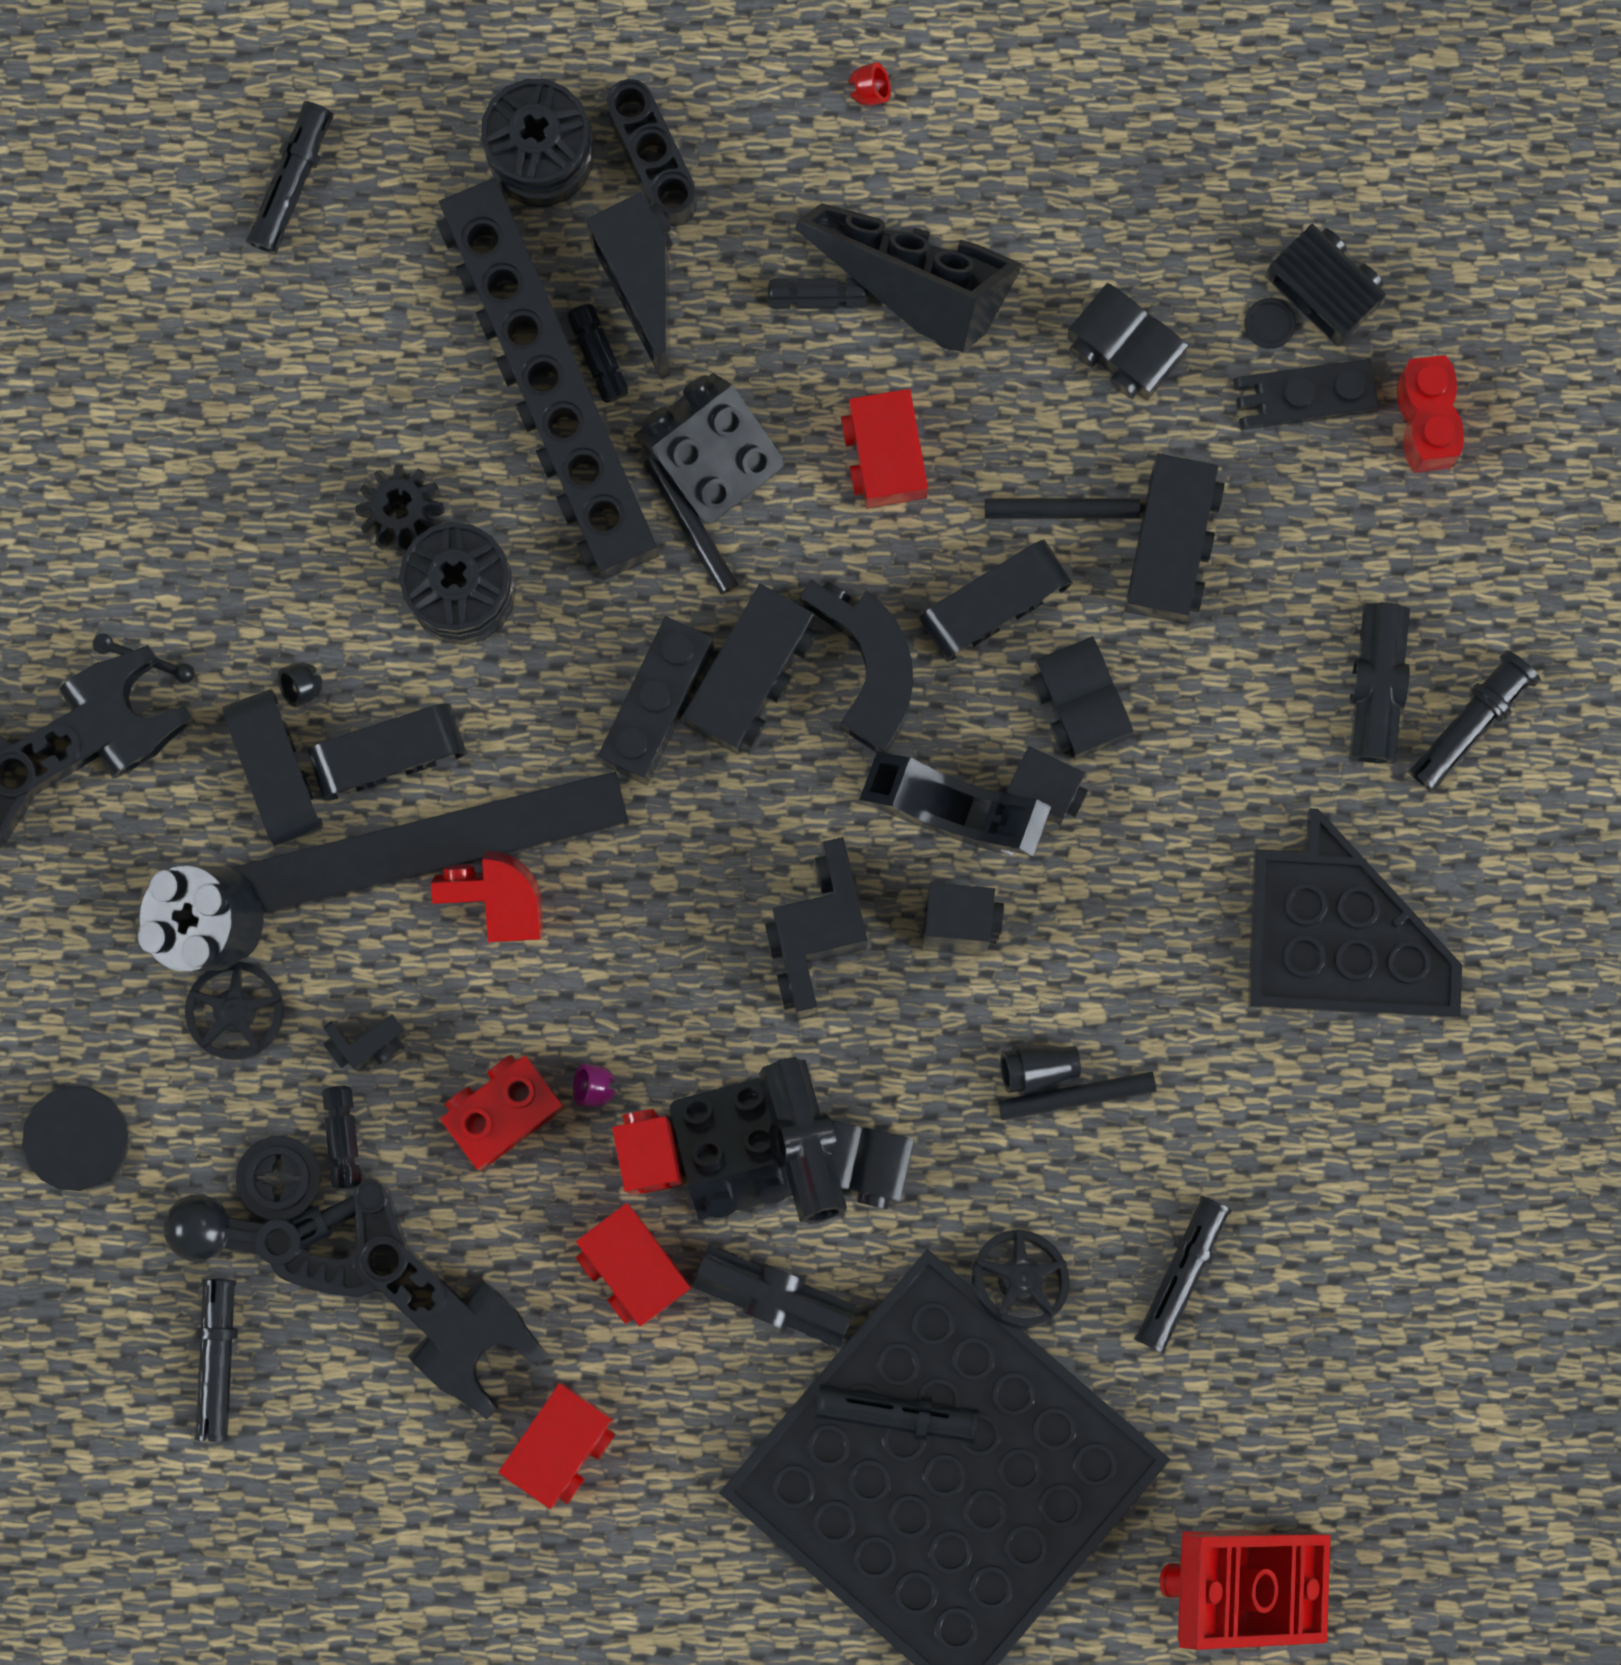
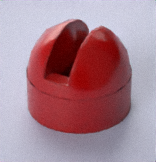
M875 62L861 66L853 71L848 80V85H855L856 91L850 93L854 101L863 106H874L889 101L891 86L888 74L882 64Z

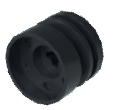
M524 79L506 86L490 101L482 118L481 141L493 178L496 177L500 189L509 198L527 206L551 207L569 200L585 185L593 168V142L583 106L566 87L548 79ZM535 130L540 136L544 135L545 139L537 143L533 137L528 138L527 134Z
M450 522L430 527L412 541L402 558L399 581L404 601L425 632L442 642L467 645L486 640L503 627L513 610L516 587L505 553L491 535L474 525ZM451 571L455 575L463 573L466 584L461 588L456 584L449 586L445 578L446 575Z

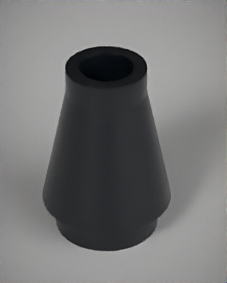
M1014 1044L1012 1050L1001 1052V1075L1004 1087L1008 1093L1019 1092L1021 1096H1025L1067 1079L1078 1078L1081 1075L1080 1056L1075 1046L1063 1048Z

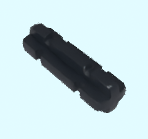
M790 278L771 279L768 284V303L772 309H790V304H798V309H839V303H846V308H864L868 302V290L854 278H846V283H838V278H797V283L790 284Z
M584 304L568 312L569 322L575 335L579 334L577 338L593 378H598L596 384L602 400L608 403L621 399L628 394L627 384L622 372H617L616 370L619 368L603 328H598L600 322L593 305Z
M345 1085L327 1087L323 1090L322 1097L324 1110L328 1111L329 1117L325 1118L328 1157L329 1160H333L334 1167H330L331 1185L339 1190L356 1188L361 1183L360 1165L355 1164V1157L359 1156L355 1116L350 1115V1108L354 1107L352 1090Z

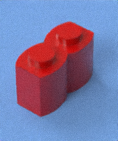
M1446 355L1409 359L1398 379L1397 402L1404 419L1408 422L1403 438L1404 453L1414 473L1450 469L1463 449V424L1457 410L1453 406L1457 394V378L1454 367Z

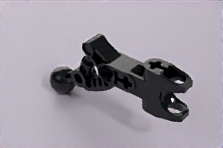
M149 645L109 660L97 662L62 684L59 690L72 711L17 743H11L0 736V849L6 844L38 793L99 757L112 778L121 777L155 757L174 737L195 722L191 712L185 706L151 718L141 717L133 712L129 700L132 685L159 661ZM58 737L66 742L71 741L72 743L66 747L68 757L65 760L53 755L40 762L47 768L45 773L42 772L36 760L30 756L32 751L42 758L54 752L56 746L53 741ZM17 762L24 763L28 771L25 783L19 788L9 789L4 780L7 768Z
M363 1181L357 1186L353 1196L324 1210H321L317 1205L289 1220L277 1219L267 1223L231 1218L228 1216L226 1209L216 1199L204 1194L188 1195L179 1199L168 1210L164 1220V1237L168 1247L178 1257L190 1262L206 1261L217 1256L222 1249L260 1255L263 1260L270 1263L278 1277L311 1290L350 1297H363L375 1291L382 1292L427 1335L408 1355V1358L441 1391L465 1403L486 1420L499 1407L494 1403L493 1398L482 1388L477 1379L476 1364L483 1351L493 1345H507L517 1350L527 1360L532 1361L537 1366L549 1355L525 1325L519 1312L487 1281L481 1278L462 1298L408 1247L391 1192L387 1185L380 1181ZM356 1216L358 1243L350 1257L346 1259L322 1258L313 1256L305 1250V1248L331 1236L332 1227ZM385 1244L395 1248L399 1256L398 1267L390 1275H381L376 1272L372 1264L373 1253L378 1247ZM411 1264L418 1271L409 1276V1278L419 1287H426L432 1284L435 1288L431 1298L436 1304L432 1309L428 1306H421L418 1309L414 1308L412 1303L416 1295L407 1285H401L398 1292L391 1287L393 1283L399 1281L407 1274Z

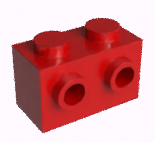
M513 1055L507 1056L487 1072L491 1079L476 1092L468 1086L444 1104L449 1112L440 1118L441 1122L479 1171H483L565 1109V1106L525 1055L517 1061Z

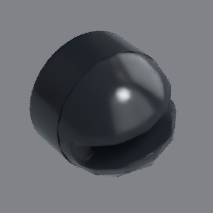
M300 662L283 667L278 671L279 688L285 700L292 707H298L312 701L321 692L322 677L320 675H313L316 673L314 665ZM293 682L296 686L297 693L293 689Z

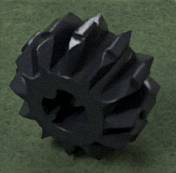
M397 464L393 470L394 479L388 480L382 470H377L374 475L380 486L376 489L370 485H362L360 492L370 502L360 503L355 508L358 516L368 518L360 528L365 536L377 534L375 544L379 549L384 550L388 547L394 537L396 551L398 554H405L407 550L406 538L412 537L414 540L421 535L420 531L422 529L428 530L430 527L439 525L428 516L435 517L444 514L445 507L442 502L433 500L440 493L437 484L433 482L423 485L425 474L422 470L416 469L406 480V472L403 465ZM401 499L403 504L406 505L408 500H410L411 502L406 506L409 514L399 519L397 514L393 513L394 510L391 504L395 500Z

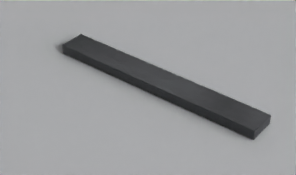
M616 771L231 868L246 876L253 885L249 887L253 892L255 900L261 901L265 915L440 871L446 866L480 861L486 851L508 854L627 824L629 821Z

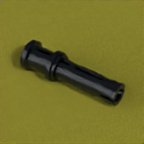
M1505 650L1499 657L1501 660L1500 665L1483 684L1476 683L1471 689L1472 693L1469 695L1471 701L1465 706L1464 710L1451 722L1422 758L1408 770V773L1422 786L1424 783L1427 785L1426 789L1429 792L1434 793L1444 778L1495 721L1501 722L1511 715L1510 707L1528 686L1535 687L1541 680L1537 672L1513 652Z

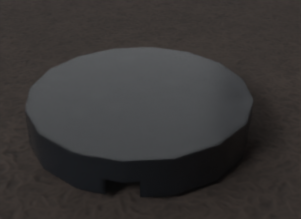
M68 1086L50 1092L34 1105L24 1124L22 1146L28 1165L42 1181L60 1190L84 1191L103 1185L119 1171L128 1153L129 1131L124 1113L110 1097L93 1088Z

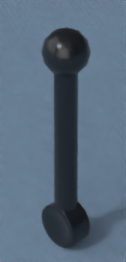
M99 634L93 640V648L99 654H106L111 651L118 655H124L134 651L133 649L113 643L112 638L107 634ZM159 659L153 665V668L175 675V678L180 683H189L195 675L194 668L187 663L175 665Z

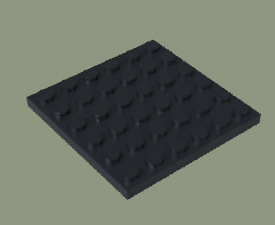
M926 1249L720 1490L719 1494L914 1665H998L1171 1459L1021 1329L1006 1326L993 1319L978 1302L973 1288L930 1250ZM820 1384L921 1401V1396L931 1397V1403L971 1410L979 1409L974 1444L926 1435L925 1441L915 1439L916 1433L868 1427L823 1418L815 1419Z

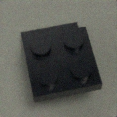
M844 837L824 841L823 856L815 857V868L821 893L832 892V894L772 908L774 921L765 923L772 959L783 957L786 973L777 975L784 1010L795 1008L797 1019L818 1015L808 963L867 950L868 939Z

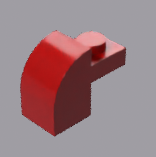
M486 851L482 858L483 872H475L474 865L460 864L443 867V874L434 876L431 882L432 904L485 901L488 943L541 939L543 934V912L539 885L532 872L513 856L501 852Z

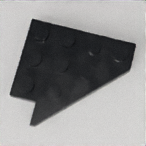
M1310 808L1307 813L1306 852L1261 849L1254 851L1248 1007L1454 1019L1461 1017L1462 964L1318 808Z

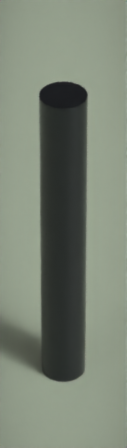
M653 457L647 459L643 463L719 593L723 595L738 586L736 579L694 509L660 462Z
M985 498V519H1139L1140 517L1139 498Z
M1152 1071L998 1100L1001 1120L1003 1121L1154 1093L1157 1090Z

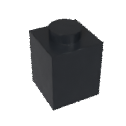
M1028 746L1006 794L1037 799L1051 806L1047 819L1061 825L1065 814L1076 818L1088 789L1080 786L1085 772Z

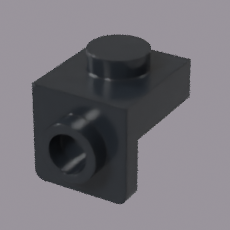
M393 1014L352 1044L335 1022L330 1021L323 1026L330 1037L323 1044L341 1068L350 1064L357 1071H361L374 1060H376L379 1066H382L395 1058L405 1049L401 1040L409 1035V1032L398 1017Z

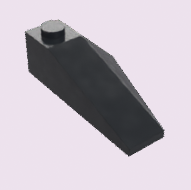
M822 203L798 219L795 228L916 332L935 340L936 344L944 349L960 351L962 353L986 335L1017 278L1022 264L983 246L960 240L957 252L932 246L928 242L930 232L914 228L913 233L895 232L892 235L884 233L885 223L880 218Z

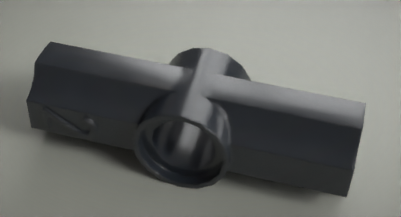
M1384 602L1366 603L1363 609L1359 658L1355 659L1352 674H1357L1354 694H1350V703L1354 704L1349 759L1359 762L1393 764L1396 761L1400 711L1404 709L1410 677L1409 664L1405 663L1410 608L1400 606L1399 604Z
M790 1057L779 1059L775 1063L763 1066L759 1076L772 1120L769 1130L771 1152L777 1166L786 1170L799 1221L815 1224L842 1215L846 1211L847 1205L833 1159L836 1154L835 1131L828 1114L825 1112L820 1113L806 1060Z
M710 1245L703 1257L692 1286L702 1292L744 1308L742 1312L784 1330H787V1327L805 1333L806 1336L839 1348L856 1308V1305L805 1285L806 1280L764 1263L761 1266L744 1260L743 1257Z

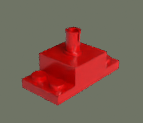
M1253 1530L1182 1531L1180 1565L1175 1563L1166 1564L1161 1571L1159 1579L1160 1589L1165 1597H1179V1648L1206 1650L1327 1643L1331 1535L1319 1533H1273Z

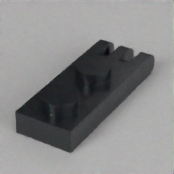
M1371 359L1240 376L1233 379L1235 391H1246L1255 388L1256 394L1237 398V410L1258 408L1259 415L1240 418V430L1377 412L1379 409Z

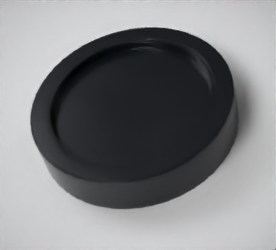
M1275 298L1261 299L1249 308L1244 321L1245 331L1249 339L1257 346L1266 349L1279 348L1292 338L1296 328V318L1292 309L1285 302Z

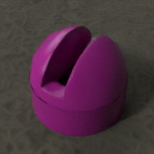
M581 1064L575 1073L573 1081V1096L576 1104L579 1106L598 1107L609 1103L616 1093L614 1089L609 1088V1084L616 1081L611 1071L600 1065ZM589 1080L588 1091H586V1082Z

